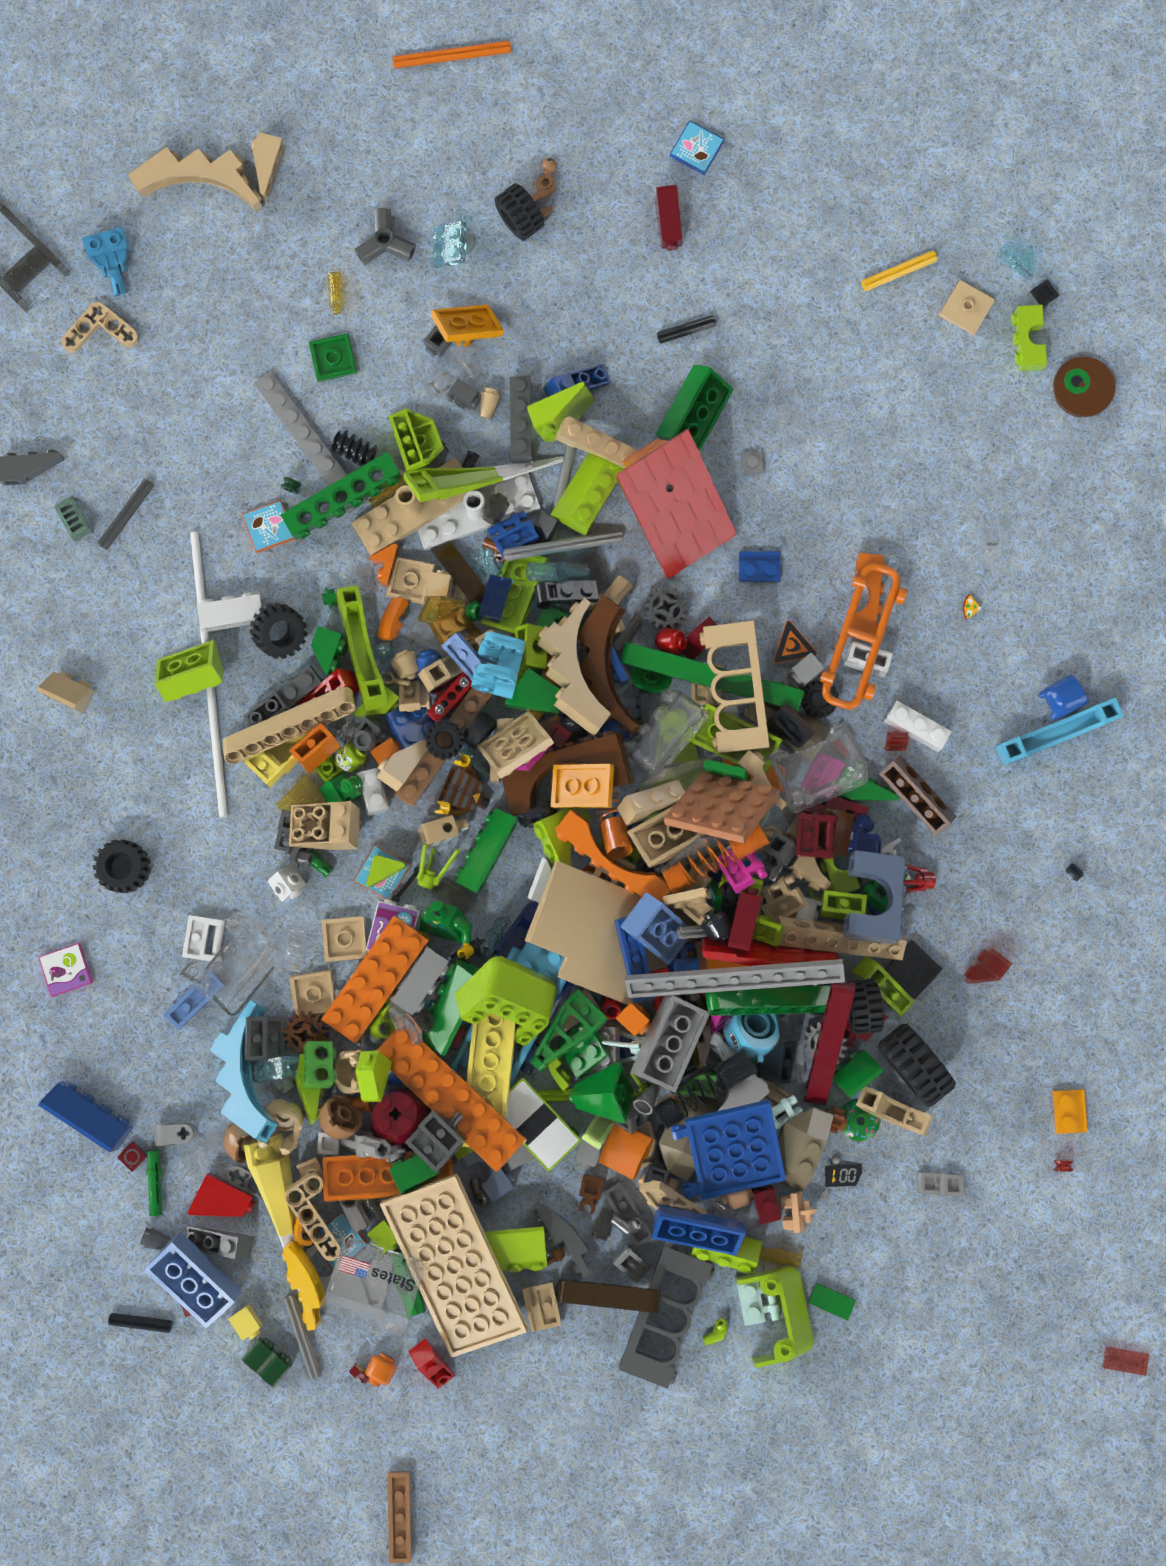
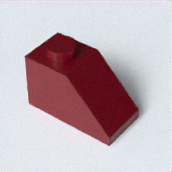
M710 616L686 637L687 646L682 653L687 659L694 660L706 650L705 645H701L700 633L704 632L703 627L717 625Z

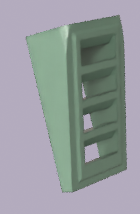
M72 496L54 506L74 542L93 532ZM72 504L73 507L64 512L61 511L65 506ZM73 511L76 512L72 516L65 518V516ZM79 517V520L72 523L71 525L68 523L74 520L75 518ZM82 523V527L78 528L75 531L72 530L74 527Z

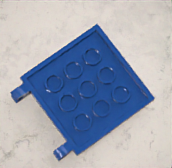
M769 1099L685 1119L686 1125L676 1124L670 1126L674 1140L684 1137L689 1138L698 1183L687 1182L683 1184L686 1198L701 1195L702 1200L786 1180Z

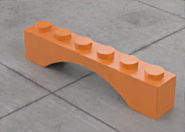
M571 808L556 827V836L565 843L567 841L571 842L576 852L582 856L586 854L592 858L590 862L599 869L603 867L609 871L607 875L616 882L620 880L626 884L624 888L630 893H638L643 897L647 892L660 902H663L662 896H667L670 893L671 889L666 880L658 873L631 870L607 857L596 843L589 821Z

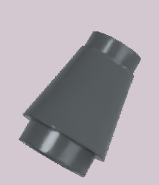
M146 1228L140 1244L147 1249L162 1250L171 1238L154 1228Z

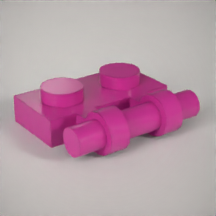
M732 848L729 849V850H727L728 853H729V854L733 857V859L735 860V857H734V853H733V851H732ZM756 851L741 860L737 857V862H734L724 852L727 868L723 867L716 859L736 894L755 883L751 877L752 875L758 874L760 879H764L767 876L765 865L757 858ZM721 854L718 856V858L725 865L724 858ZM746 859L751 863L748 867H745L743 861Z

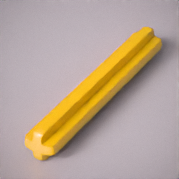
M932 250L863 279L861 282L864 291H868L937 261V255Z

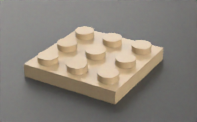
M527 711L478 744L477 748L501 779L504 776L510 775L513 770L522 764L529 762L538 753L547 750L554 742L533 715Z

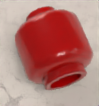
M663 628L655 637V645L659 651L678 656L686 648L687 639L683 631L679 629Z

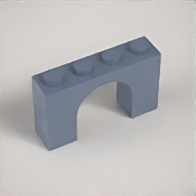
M857 850L849 855L848 876L868 878L880 883L886 891L888 903L885 912L881 915L848 914L845 917L844 938L885 944H895L900 941L903 935L901 918L904 916L902 897L905 896L906 886L903 885V879L907 873V865L904 864L905 857Z

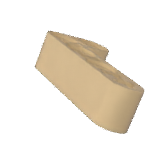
M310 1172L286 1189L285 1200L321 1255L328 1261H334L340 1256V1244L310 1200L322 1190L323 1180L318 1173ZM309 1179H318L319 1185L316 1188H309L307 1186ZM292 1191H299L301 1197L293 1201L289 1198V1194ZM304 1209H311L313 1214L310 1218L305 1219L301 1216V1212ZM318 1226L325 1229L324 1234L321 1236L313 1234V1230ZM326 1239L329 1245L334 1247V1253L327 1252V1247L324 1243Z

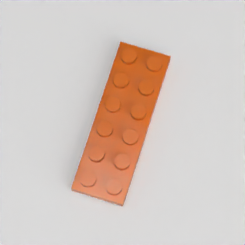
M394 915L321 1020L356 1044L425 947L429 938Z
M414 1151L406 1152L407 1155L404 1156V1161L412 1158ZM356 1155L323 1157L324 1202L391 1198L399 1195L400 1192L389 1168L393 1167V1163H387L385 1158L357 1157ZM452 1157L439 1170L440 1177L424 1185L453 1175Z

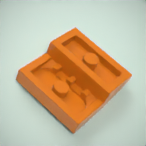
M615 1124L604 1144L598 1162L632 1180L637 1179L643 1159L648 1158L654 1138L638 1130L630 1134Z

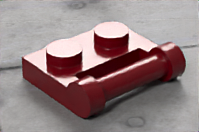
M798 813L796 857L835 859L833 841L837 816ZM820 822L826 823L824 851H818Z

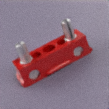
M464 671L447 687L428 710L427 715L435 722H441L450 711H453L465 698V694L472 688V681ZM459 686L462 688V691L457 692L455 689ZM454 693L456 699L453 701L447 698L448 694ZM447 702L448 706L443 707L441 704Z

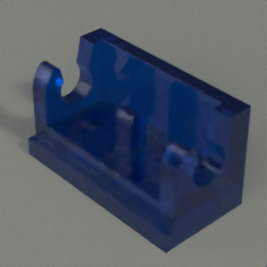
M490 574L479 610L481 619L501 622L509 590L513 582L512 579Z

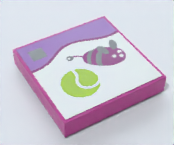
M80 943L39 956L51 997L93 983Z

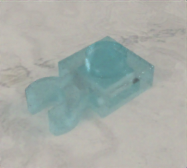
M479 546V557L472 552L470 557L478 563L474 569L483 584L489 585L503 572L494 557L487 556V550Z

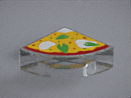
M970 593L966 595L961 604V616L964 622L982 610Z

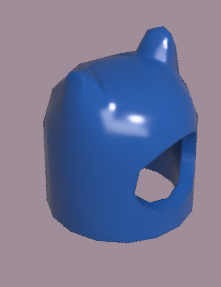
M1073 675L1061 679L1039 693V697L1045 698L1047 705L1052 710L1051 720H1057L1087 704L1086 694Z

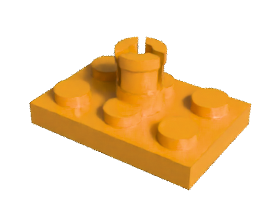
M489 304L432 309L431 317L445 341L455 342L459 347H461L463 340L465 341L463 348H468L474 339L503 336L504 329Z
M553 765L551 807L612 808L614 765Z

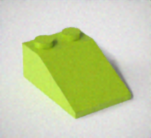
M581 382L527 406V410L534 429L546 443L556 441L554 438L561 421L568 416L578 420L595 402V398L585 383Z

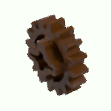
M301 1011L299 1017L294 1014L292 1015V1020H287L286 1024L289 1027L283 1029V1032L287 1033L283 1040L289 1041L286 1048H294L292 1054H295L297 1051L300 1054H304V1045L307 1041H328L329 1036L325 1035V1033L329 1031V1028H324L325 1022L319 1021L320 1014L313 1017L312 1011H309L307 1015H305L304 1011ZM300 1021H304V1023H303V1025H302L301 1027H300V1026L294 1027L296 1023H298V1022H300ZM304 1030H307V1034L310 1035L308 1038H305ZM316 1050L315 1053L319 1054L320 1050Z

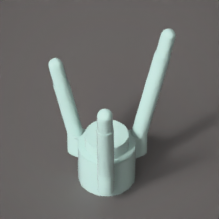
M620 1031V1036L635 1041L631 1043L602 1041L603 1045L630 1048L631 1054L635 1056L620 1059L621 1063L636 1060L645 1037L634 1036Z

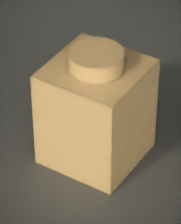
M437 570V573L430 572L426 593L429 601L450 604L454 580L449 575V572Z

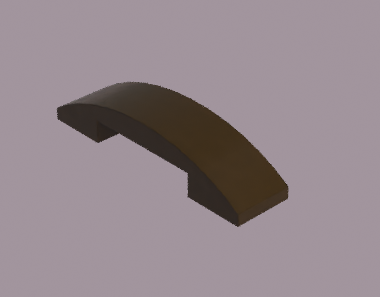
M448 541L431 548V552L446 571L449 572V575L453 577L454 582L465 595L468 602L478 601L486 610L491 596L454 545Z
M698 993L681 994L682 1000L706 1011L705 1005ZM709 1018L699 1037V1043L696 1044L693 1051L696 1070L701 1069L708 1058L711 1040Z

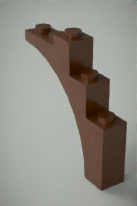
M603 596L577 634V640L580 641L579 646L589 652L579 667L584 680L591 684L589 687L591 693L611 713L608 719L613 722L614 720L620 722L621 725L619 727L629 734L631 731L639 733L643 726L630 715L622 704L615 690L611 674L610 654L612 640L625 610L611 599Z

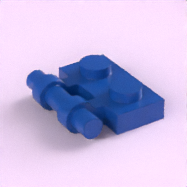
M524 510L517 514L514 512L510 514L509 518L501 522L497 521L493 523V526L487 528L490 536L496 533L499 534L492 539L502 558H504L503 551L505 549L527 546L539 540V536L530 520L521 523V520L527 518ZM512 525H515V526H516V527H514V528H512V529H510V530H508V531H506V532H505V530H504V529H506V528H508V527H510V526H512Z

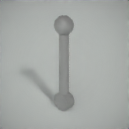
M839 1156L832 1158V1165H837L840 1162ZM825 1187L824 1191L821 1192L823 1199L829 1198L830 1194L828 1191L830 1187Z

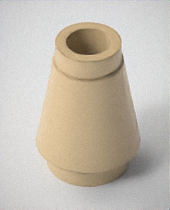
M484 387L483 392H481L480 417L492 419L501 398L499 390Z

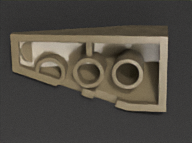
M752 703L742 715L758 726L756 705ZM764 703L766 722L781 707ZM796 712L815 734L801 748L791 745L788 741H782L781 744L809 764L831 736L833 730L817 718ZM767 731L768 733L777 737V734L771 731Z

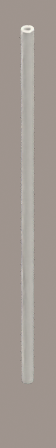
M191 532L197 603L200 604L202 600L206 599L199 532ZM200 626L201 642L210 641L209 632L202 633ZM215 687L206 688L219 818L228 817L216 696Z

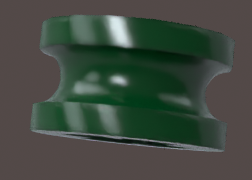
M284 477L283 480L285 482L280 487L291 493L298 494L297 488L301 487V483L289 477Z

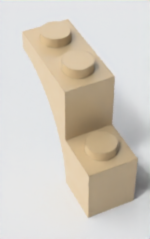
M798 815L783 835L792 840L795 845L797 842ZM795 855L787 867L792 871L791 874L795 878L803 879L809 883V888L815 892L828 890L832 884L819 870L815 858L796 857Z

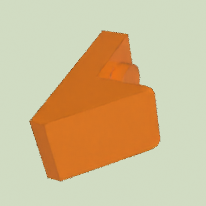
M393 543L369 557L371 563L384 565L383 568H379L377 575L381 586H389L394 561L399 552L398 544Z

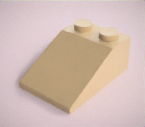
M672 807L627 831V834L649 868L686 855L704 844L705 835L702 833L665 825L664 817Z

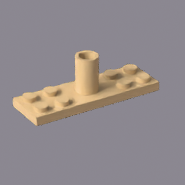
M454 457L439 468H462L457 458ZM401 486L393 497L359 517L351 524L372 556L393 543L400 542L463 502L467 492L443 500L431 499L430 501L420 502L409 486Z

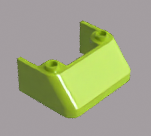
M782 1266L754 1272L753 1274L735 1276V1281L738 1285L759 1281L760 1288L765 1295H780L789 1338L778 1340L774 1345L773 1354L753 1357L752 1363L755 1368L787 1362L812 1349L814 1339L800 1273L794 1266Z

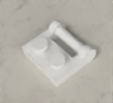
M189 915L182 957L221 963L220 950L224 927H227V921ZM210 925H214L216 929L212 953L208 955L205 953Z

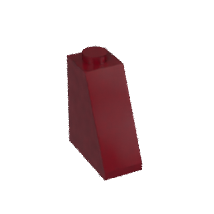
M677 185L656 187L655 207L661 249L666 248L668 251H673L682 246Z
M747 887L740 892L728 947L749 951L753 946L764 893L759 892V889Z

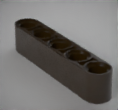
M558 1280L557 1302L659 1313L661 1290L577 1280Z

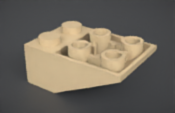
M351 801L291 805L289 846L328 850L358 849L360 808Z

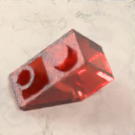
M988 948L987 951L983 949L976 958L979 960L974 967L971 965L964 973L966 978L963 982L973 984L998 981L1012 963L993 948Z

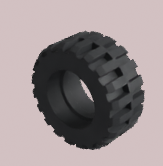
M901 1024L879 1042L878 1048L886 1060L925 1106L935 1105L955 1088L956 1082L946 1067L908 1024Z

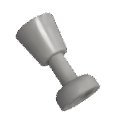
M650 1082L649 1088L644 1089L633 1101L634 1108L639 1113L645 1115L652 1113L657 1098L656 1091L658 1088H663Z

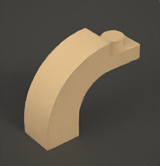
M867 1086L862 1089L856 1106L884 1121L925 1137L934 1118L932 1115L904 1105L884 1093Z

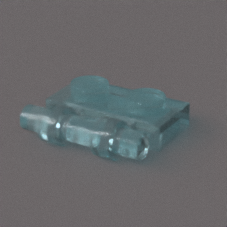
M460 220L445 224L444 233H442V226H435L434 234H432V242H434V251L432 252L434 267L441 268L442 260H445V264L448 266L466 262V222ZM445 242V250L442 251V243Z

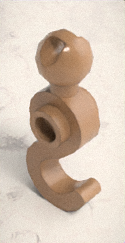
M547 158L543 161L542 169L544 174L540 175L536 180L537 192L532 196L536 204L555 192L556 181L552 174L556 172L558 164L552 158ZM551 205L543 209L539 208L543 217H547L552 213Z

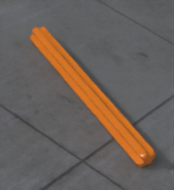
M507 40L393 56L392 61L394 68L505 54L511 52V43Z

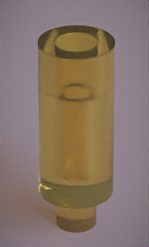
M330 272L327 274L329 307L333 308L334 315L341 314V308L344 307L342 274L340 272Z

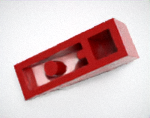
M337 668L297 705L299 706L341 687L352 689L354 696L359 692L355 672Z

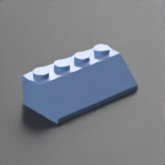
M181 1232L175 1235L144 1269L206 1329L236 1301L242 1291Z

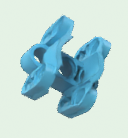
M494 632L485 633L477 654L485 661L491 663L476 666L471 678V687L479 691L512 699L525 641Z

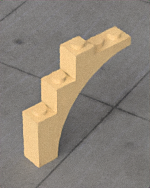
M166 147L127 175L143 198L158 189L173 184L186 182L206 183L233 192L243 199L255 212L262 209L260 203L262 200L261 196L255 189L252 191L248 186L250 183L244 175V161L238 154L234 155L231 150H228L212 161L206 152L203 154L198 148L181 160L175 151L171 153Z
M584 598L580 604L577 601L569 610L572 614L568 618L564 616L559 624L553 622L550 627L545 626L539 634L541 639L537 645L553 656L547 664L549 670L546 675L562 687L555 695L558 700L554 706L595 736L611 713L598 702L589 690L577 660L576 642L578 628L585 611L591 603Z

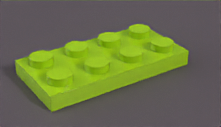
M535 556L505 561L480 623L484 626L515 635L516 627L525 624L535 598L534 586L541 583L549 560L546 557Z

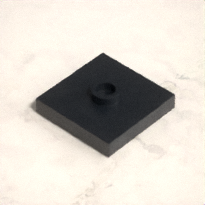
M910 940L905 947L903 960L893 959L884 970L915 1000L943 968L914 941Z

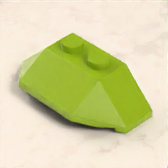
M408 408L388 416L407 472L428 466L444 449L432 418L415 413Z

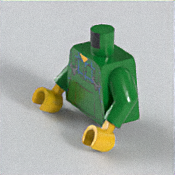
M441 901L432 902L430 907H427L421 915L420 933L429 938L427 934L429 932L430 935L462 943L463 947L457 951L459 958L466 956L467 960L474 954L473 947L469 945L471 943V929L473 926L460 909L443 904Z

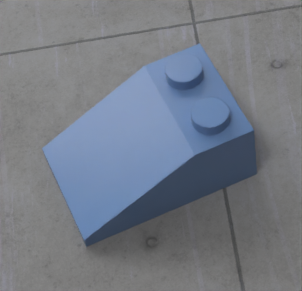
M647 892L620 926L667 965H670L688 941V939H679L676 936L678 927L688 925L662 902Z

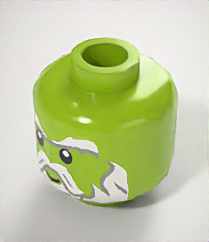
M354 741L348 742L337 750L336 764L343 771L353 772L365 764L367 758L366 751L358 750L354 745Z

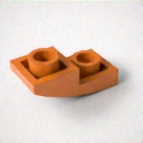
M392 598L388 603L378 629L377 637L380 640L392 641L399 634L403 624L398 619L404 615L405 609L409 605L405 598Z

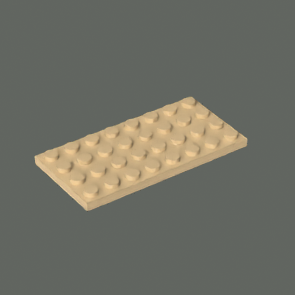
M458 1174L388 1198L380 1203L451 1358L528 1331L527 1323Z

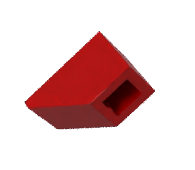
M426 1338L408 1351L417 1369L438 1389L455 1376L437 1349Z

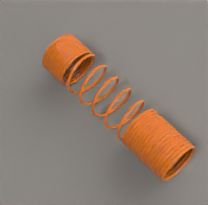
M613 791V792L617 793V796H615V797L612 798V802H619V803H621V801L613 800V799H616V798L619 796V792ZM618 806L610 809L597 808L596 815L600 818L598 823L606 855L611 859L624 858L633 851L631 839L627 834V831H629L628 826L624 823L621 815L603 818L606 814L618 811L616 809ZM598 810L609 811L602 816L598 814Z
M760 824L757 825L744 844L728 840L735 860L723 844L717 841L725 865L712 848L708 846L715 870L706 861L701 852L698 851L706 876L703 875L693 860L688 857L696 882L680 862L662 872L673 894L692 887L691 881L695 884L698 883L694 867L704 878L708 877L703 860L713 872L717 873L718 870L713 855L723 867L727 868V861L722 848L734 862H737V857L741 860L750 855V853L752 854V852L754 853V851L769 844L770 842Z

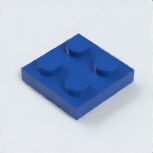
M421 707V710L413 712H400L397 709L386 714L385 718L402 750L424 740L430 726L434 725L435 721L427 715V707Z

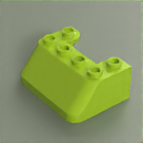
M496 956L489 959L455 993V998L462 1020L476 1024L483 1021L490 1013L498 1015L517 1024L515 1042L526 1046L547 1027L557 988L553 979L505 957Z

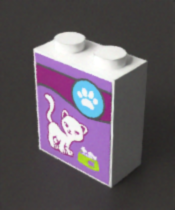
M386 899L384 902L378 901L366 952H369L394 915L417 930L420 918V911L416 910L417 907L405 904L404 907L397 906L396 902Z

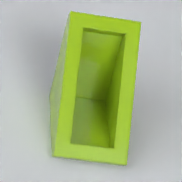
M374 855L366 884L371 888L407 867L403 862Z

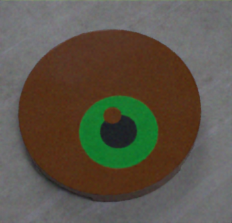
M1077 357L1067 361L1058 370L1053 381V391L1056 402L1063 411L1078 418L1092 417L1102 413L1112 402L1115 394V380L1109 368L1101 361L1091 357Z

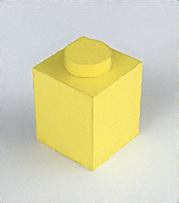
M250 1304L228 1318L242 1341L247 1337L251 1340L261 1333L259 1329L263 1324Z

